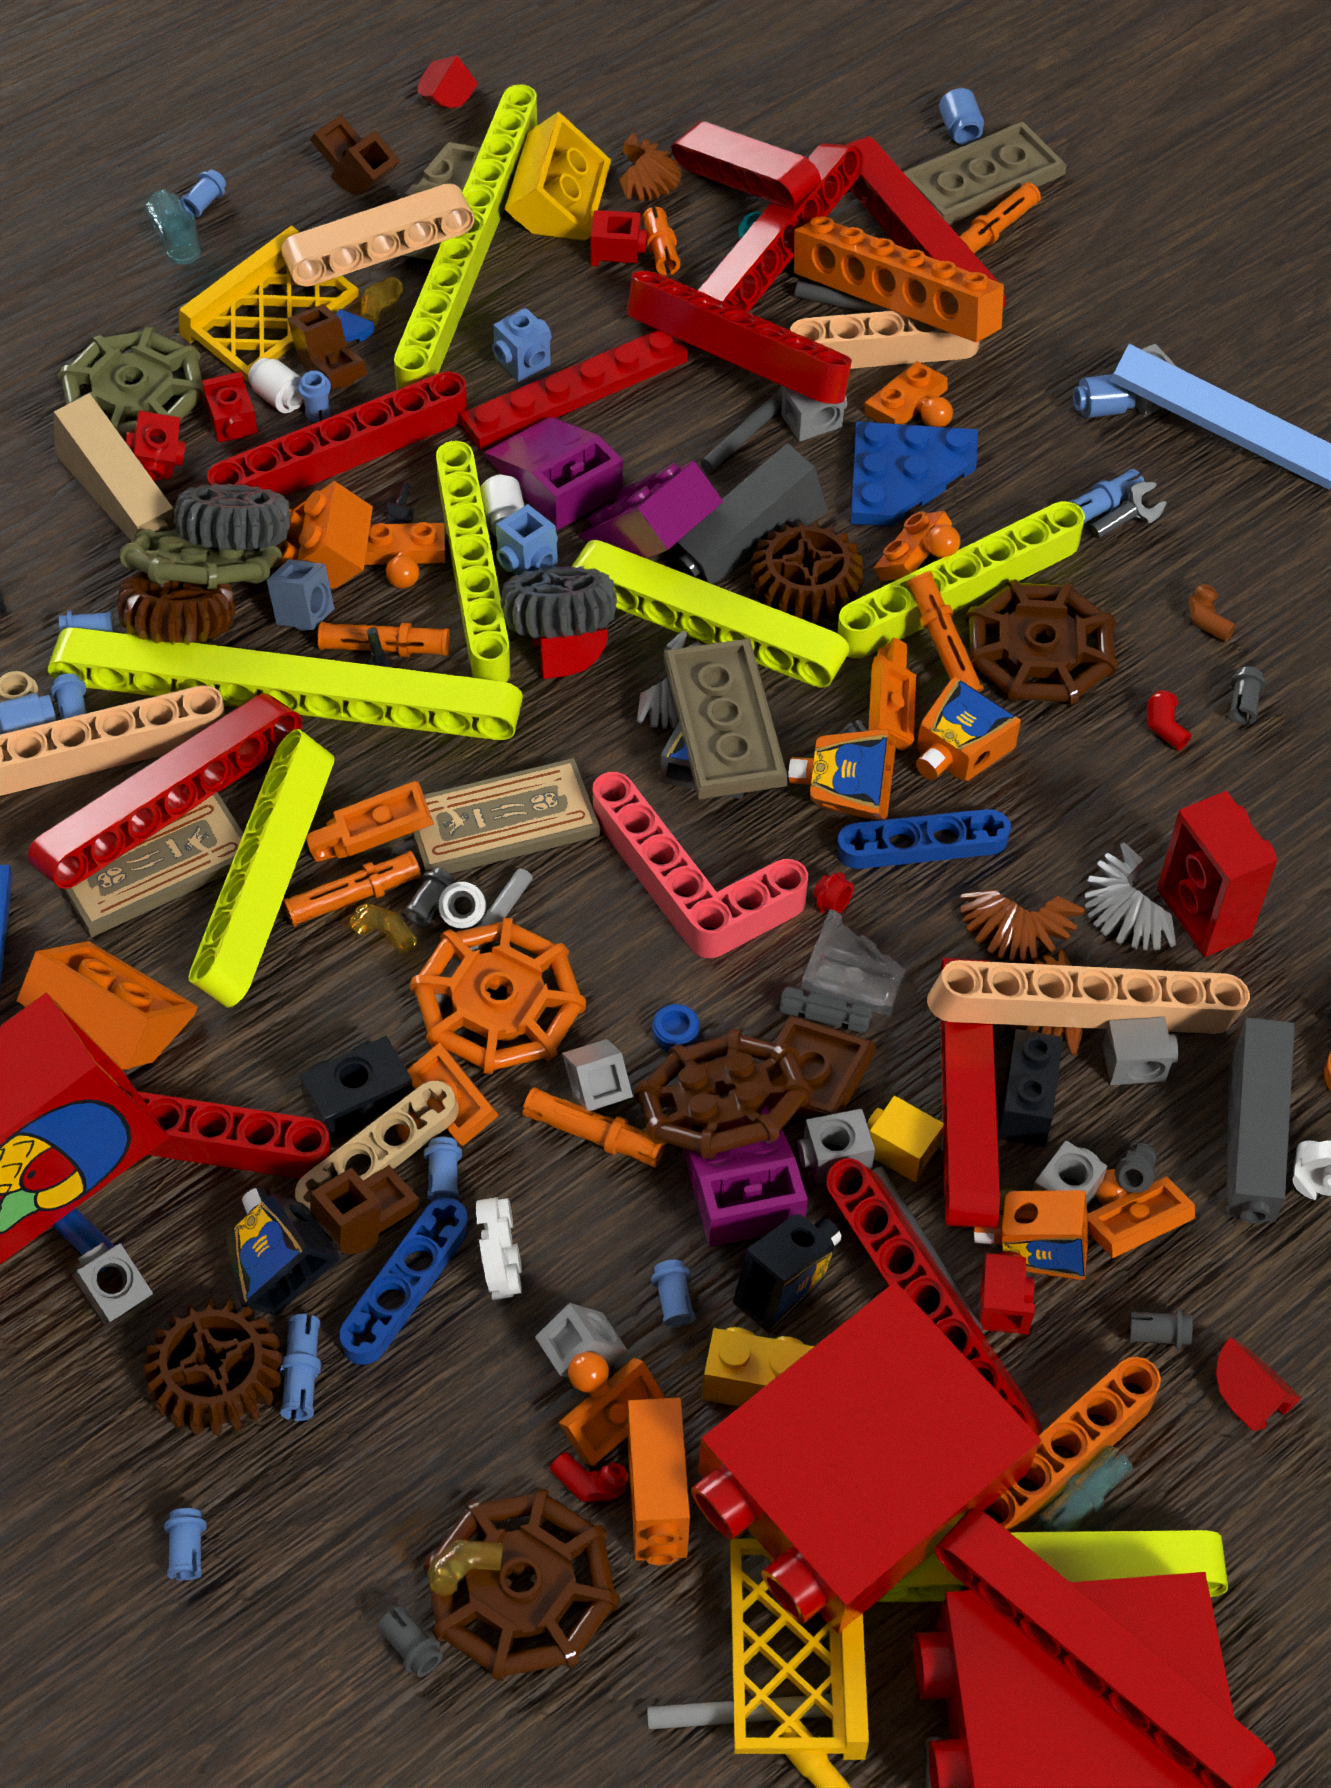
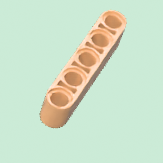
M443 184L294 234L283 243L281 254L295 283L300 286H312L460 236L472 227L474 214L458 186L455 184Z
M894 311L803 318L794 322L790 327V331L850 357L852 360L850 369L912 364L916 361L924 363L967 359L977 353L980 341L977 343Z

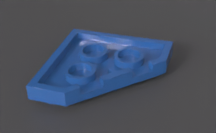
M856 421L851 524L893 526L904 519L905 512L917 504L925 505L946 491L947 484L959 476L965 478L974 472L977 464L978 429Z

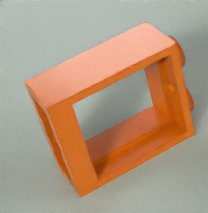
M681 1397L628 1400L627 1443L635 1561L646 1560L652 1565L672 1564L678 1558H687L690 1524Z

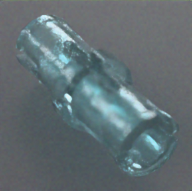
M1108 1446L1104 1453L1082 1475L1074 1474L1067 1481L1068 1489L1038 1516V1521L1044 1530L1050 1532L1054 1528L1055 1532H1070L1090 1511L1097 1513L1104 1506L1103 1498L1126 1475L1133 1471V1466L1128 1458L1122 1453L1116 1459L1115 1456L1119 1453V1450L1113 1446Z

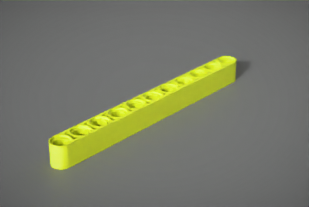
M513 85L507 88L502 95L462 192L474 214V223L466 233L442 241L394 356L397 390L436 375L440 371L505 209L527 133L537 126V94L530 86Z
M66 628L59 633L48 665V672L53 679L63 674H75L85 683L86 688L156 697L206 685L220 692L223 705L240 707L260 694H269L304 716L492 740H506L514 736L523 699L522 692L518 687L503 681L190 642L189 645L185 643L171 645L169 642L156 644L152 639L142 640L137 635L82 628Z

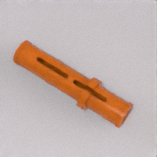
M1025 182L1017 191L999 203L988 214L975 218L971 222L970 228L959 237L974 254L982 247L992 245L998 240L999 234L1040 202V191L1034 184ZM1011 208H1014V209H1012L1009 213H1007L1006 215H1004L1008 210H1010ZM986 228H989V229L986 230L983 234L979 235V234H980L982 231H984Z
M932 571L913 577L907 581V586L910 588L922 616L919 618V621L923 628H928L950 680L955 676L976 691L981 692L984 689L983 685L977 677L967 651L951 619L954 612L950 605H945L933 578Z
M320 622L318 628L319 650L372 651L367 636V630L372 627L377 628L384 652H398L400 657H410L411 653L448 656L450 649L449 628H414L411 623H401L400 627L326 622Z
M408 851L403 855L377 865L369 862L362 865L363 870L291 898L283 899V905L293 927L298 926L300 923L338 910L370 896H373L375 899L383 897L385 895L384 891L414 879H420L421 872L412 851Z
M536 1087L530 1090L523 1106L525 1109L522 1111L523 1116L594 1142L604 1147V1152L611 1155H616L618 1152L656 1168L665 1151L664 1146L666 1142L662 1144L653 1143L647 1138L645 1131L629 1125L628 1119L620 1116L613 1119L596 1113L593 1110L587 1112L583 1106L550 1095V1093Z

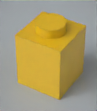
M896 1096L891 1099L884 1110L877 1108L867 1122L875 1148L874 1159L916 1183L940 1148L944 1123Z

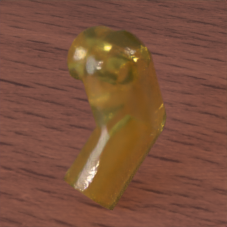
M391 276L385 278L384 281L369 286L363 294L359 316L374 322L375 327L379 321L380 311L399 300L403 292L401 281Z
M366 903L357 907V913L350 918V926L356 933L367 936L372 932L373 928H376L385 933L400 953L411 950L418 941L415 934L396 911Z
M468 1540L452 1542L431 1562L428 1570L430 1588L438 1595L447 1596L457 1590L458 1581L472 1568L500 1571L503 1543Z

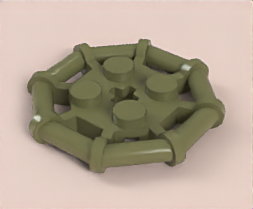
M145 327L143 331L107 337L98 334L91 338L92 343L72 363L62 366L58 374V379L63 385L66 405L83 397L79 388L81 384L91 385L92 391L89 393L101 409L113 414L110 422L123 439H126L127 432L134 433L139 411L180 417L181 421L196 404L205 401L199 367L200 353L193 346H183L156 333L154 327ZM132 349L131 353H121L123 350ZM99 358H101L92 368H90ZM182 368L186 380L173 378L172 372ZM140 379V382L136 384H125V381L134 382L135 380ZM173 395L181 396L168 411L162 407Z
M151 529L141 530L136 533L133 542L127 543L121 548L119 554L120 560L126 568L146 573L150 581L163 584L169 581L204 584L207 589H216L219 584L240 581L251 583L263 582L269 577L270 569L277 567L282 560V553L277 545L269 546L266 549L254 548L252 551L247 549L235 551L233 549L220 550V548L215 547L206 548L202 544L194 545L190 541L181 538L176 529L154 532Z

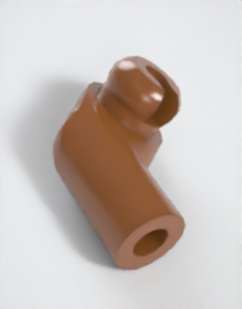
M1200 584L1188 600L1192 622L1196 627L1226 643L1232 636L1236 624L1216 613L1213 602L1217 599V591L1209 585Z

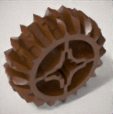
M799 519L794 528L783 523L779 532L769 530L766 540H759L756 552L751 557L750 582L752 583V588L755 589L757 600L764 601L765 605L800 619L810 618L813 624L817 622L820 616L831 621L835 612L840 613L845 605L858 598L860 588L863 586L864 574L862 573L864 562L862 561V556L859 555L857 543H849L847 533L835 535L836 532L833 525L826 529L820 528L817 520L812 526H804Z
M137 572L132 577L124 579L123 585L119 586L117 610L120 626L127 629V633L138 635L139 639H152L156 644L169 642L171 645L175 643L189 645L190 642L194 641L203 643L206 642L207 638H218L220 634L229 631V626L233 624V615H235V601H233L234 596L231 591V585L228 583L219 584L216 589H207L204 584L177 581L158 584L150 581L146 573Z
M209 1298L205 1305L206 1310L197 1312L194 1306L188 1304L186 1308L188 1317L180 1319L178 1316L170 1314L168 1322L171 1330L156 1328L154 1337L158 1345L147 1346L146 1357L150 1363L144 1365L143 1374L145 1380L149 1382L146 1387L149 1398L157 1401L156 1407L160 1415L163 1417L171 1415L172 1423L178 1429L190 1421L191 1431L197 1436L205 1425H210L212 1433L219 1437L222 1431V1424L231 1422V1426L239 1431L242 1427L240 1417L247 1415L249 1418L257 1421L260 1416L257 1404L272 1405L274 1398L270 1389L280 1388L282 1379L278 1370H280V1366L283 1363V1357L278 1352L280 1348L279 1339L274 1333H269L270 1326L264 1317L255 1320L254 1310L249 1306L237 1313L236 1305L230 1299L222 1310H217L215 1302ZM216 1338H225L231 1341L223 1342L216 1340ZM196 1345L195 1350L191 1354V1356L187 1357L184 1360H181V1366L176 1367L181 1357L190 1348ZM207 1354L211 1356L213 1363L217 1364L221 1380L217 1379L214 1370H210L206 1357ZM252 1366L245 1380L231 1390L236 1378L247 1373L246 1368ZM206 1392L212 1394L213 1396L202 1397L196 1396L194 1394Z

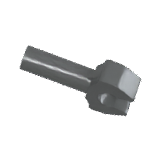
M1138 482L1126 487V503L1090 525L1094 536L1099 539L1132 518H1139L1143 523H1152L1158 519L1166 506V502H1156L1146 508L1141 501L1142 496L1146 492L1156 487V483Z

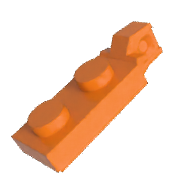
M893 637L888 644L878 649L877 657H874L868 731L889 730L896 739V748L904 751L914 742L916 674L906 668L907 644Z
M413 781L334 811V818L326 822L327 826L308 833L306 840L313 858L316 862L334 857L345 858L348 855L350 857L434 825L422 788L418 781Z

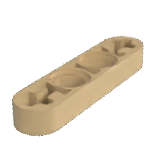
M428 1081L419 1086L307 1172L298 1181L295 1188L296 1200L306 1205L310 1210V1191L333 1179L331 1173L335 1170L338 1175L343 1173L347 1161L356 1154H364L371 1158L369 1170L360 1176L363 1181L388 1165L393 1169L455 1121L459 1112V1106L451 1087L440 1081ZM434 1097L438 1102L442 1101L445 1109L437 1113L433 1109L429 1110L426 1102ZM412 1111H415L417 1118H420L424 1125L420 1130H418L415 1121L409 1115ZM395 1124L406 1125L410 1128L409 1138L399 1146H391L384 1142L385 1132Z

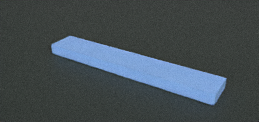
M1128 344L1110 379L1111 382L1328 490L1331 489V443Z

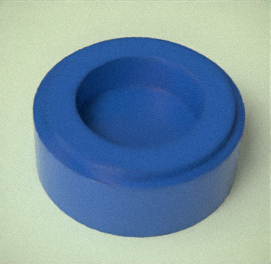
M670 1004L659 1009L652 1022V1036L655 1043L668 1052L669 1048L677 1044H681L683 1047L695 1044L699 1037V1019L696 1013L691 1008L681 1004Z

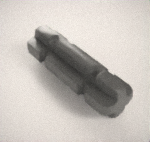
M790 986L785 987L780 1001V1011L784 1014L798 1017L800 1012L805 1014V1019L841 1027L842 1023L849 1024L848 1029L862 1033L866 1032L869 1028L872 1017V1008L868 1005L854 1002L853 1006L847 1005V1000L810 992L808 996L804 995L803 989Z

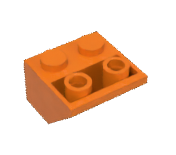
M333 481L320 491H314L306 501L293 510L289 509L291 518L287 539L277 545L282 553V560L277 567L272 569V574L288 559L322 563L326 565L330 588H338L364 571L373 506L336 481Z

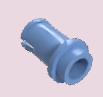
M215 170L201 172L198 175V182L180 199V206L189 216L193 218L200 217L202 212L215 198H221L224 195L225 179Z
M319 371L305 373L298 384L300 395L304 397L306 418L312 423H317L320 421L319 410L322 412L323 420L331 416L328 400L331 385L329 379Z
M67 611V615L59 616V630L61 632L66 628H82L113 632L111 611L72 615V611Z
M68 673L58 676L51 688L52 697L58 702L61 720L87 714L83 697L86 693V686L79 676Z
M433 1138L428 1142V1147L424 1150V1159L428 1161L429 1190L427 1191V1198L430 1201L440 1198H459L457 1161L462 1158V1149L457 1146V1141L453 1138Z
M666 1260L658 1263L654 1267L655 1274L652 1275L651 1281L653 1286L657 1287L659 1291L664 1325L676 1328L691 1324L695 1321L696 1317L687 1284L691 1277L689 1269L684 1267L681 1260Z
M181 1508L170 1512V1519L164 1524V1530L169 1533V1568L167 1576L170 1579L176 1578V1580L185 1581L194 1580L202 1576L201 1533L206 1530L207 1522L202 1519V1513L197 1509Z

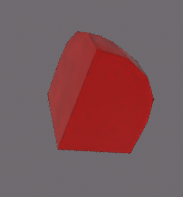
M458 55L430 63L418 84V93L434 106L455 108L462 106L469 99L478 82Z
M605 627L597 628V631L594 633L585 632L580 637L572 635L566 636L565 639L562 637L548 639L542 636L533 638L534 647L540 646L541 664H539V669L543 679L570 676L585 671L599 659L606 647L608 629Z
M1231 1337L1228 1338L1219 1353L1216 1369L1220 1393L1231 1410L1252 1431L1262 1430L1267 1426L1266 1420L1276 1410L1284 1416L1302 1398L1251 1350Z

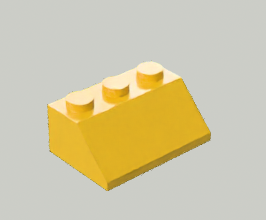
M558 111L527 133L505 210L532 234L585 241L591 237L594 210H598L611 159Z

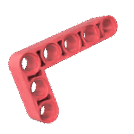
M608 772L596 778L593 784V809L600 829L696 955L703 958L719 957L796 917L803 911L806 905L808 872L800 862L793 859L776 861L716 892L626 775L619 772ZM706 927H711V928H715V929H714V930H707V929H704V928H706Z

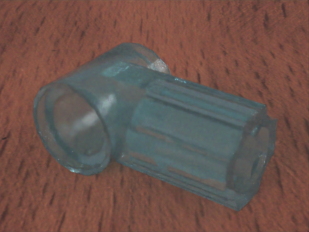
M165 189L152 193L150 200L145 203V209L165 244L168 259L175 264L182 265L196 261L202 251L195 217L186 212L176 194H171Z

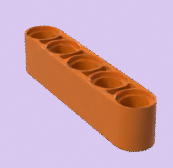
M1130 1357L1120 1362L1039 1435L1041 1438L1040 1445L1028 1473L1022 1478L1031 1479L1040 1489L1027 1491L1016 1482L984 1511L996 1512L1004 1521L1000 1523L1001 1526L1009 1532H1019L1149 1413L1161 1382L1160 1373L1156 1366L1149 1360L1141 1357ZM1123 1384H1136L1139 1387H1141L1145 1393H1131L1124 1387ZM1093 1414L1101 1415L1108 1420L1110 1425H1096L1088 1416ZM1055 1446L1067 1447L1074 1453L1075 1457H1060L1052 1448Z

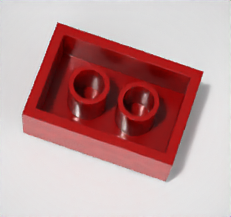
M1226 790L1178 811L1158 881L1157 891L1203 956L1207 957L1252 937L1278 859L1270 842L1262 839L1251 824L1247 811L1241 805H1237Z

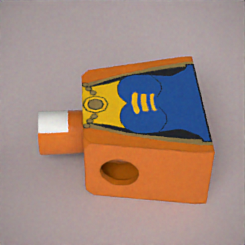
M954 676L920 725L917 749L922 756L916 761V767L929 780H935L946 770L961 781H969L1016 747L1021 720Z
M882 729L820 736L816 740L814 758H791L788 772L789 782L791 784L811 785L810 799L818 807L872 821L887 820L896 739L889 730Z
M1011 1191L1005 1196L1004 1214L999 1215L997 1228L974 1227L975 1243L1002 1245L1003 1252L1011 1251L1021 1254L1023 1257H1026V1272L1085 1280L1089 1239L1086 1191Z

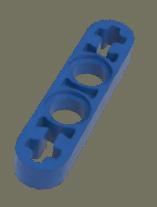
M991 809L853 823L842 828L838 835L837 857L847 867L863 869L993 855L1000 853L1006 848L1011 823L1002 812ZM983 828H990L991 832L996 834V836H989L988 832L983 830ZM966 829H969L971 840H966ZM939 830H949L958 839L953 843L945 844L937 841L933 834ZM903 834L912 839L913 845L908 848H898L892 845L889 839L894 835ZM876 838H881V849H877L878 841H875ZM851 842H859L860 847H863L864 850H856Z
M440 1198L433 1201L424 1210L345 1319L340 1328V1343L344 1356L349 1361L365 1365L377 1361L384 1354L461 1246L468 1234V1215L464 1205L458 1200ZM450 1216L454 1217L455 1227L446 1225L438 1235V1246L433 1241L438 1233L437 1219L446 1221ZM416 1251L426 1252L433 1258L431 1265L422 1271L411 1270L406 1266L405 1260L411 1253ZM395 1289L402 1292L405 1296V1301L396 1309L387 1310L377 1303L379 1295L384 1291ZM371 1314L377 1320L371 1329L373 1343L370 1344L363 1341L357 1347L355 1346L353 1335L363 1336L372 1325Z

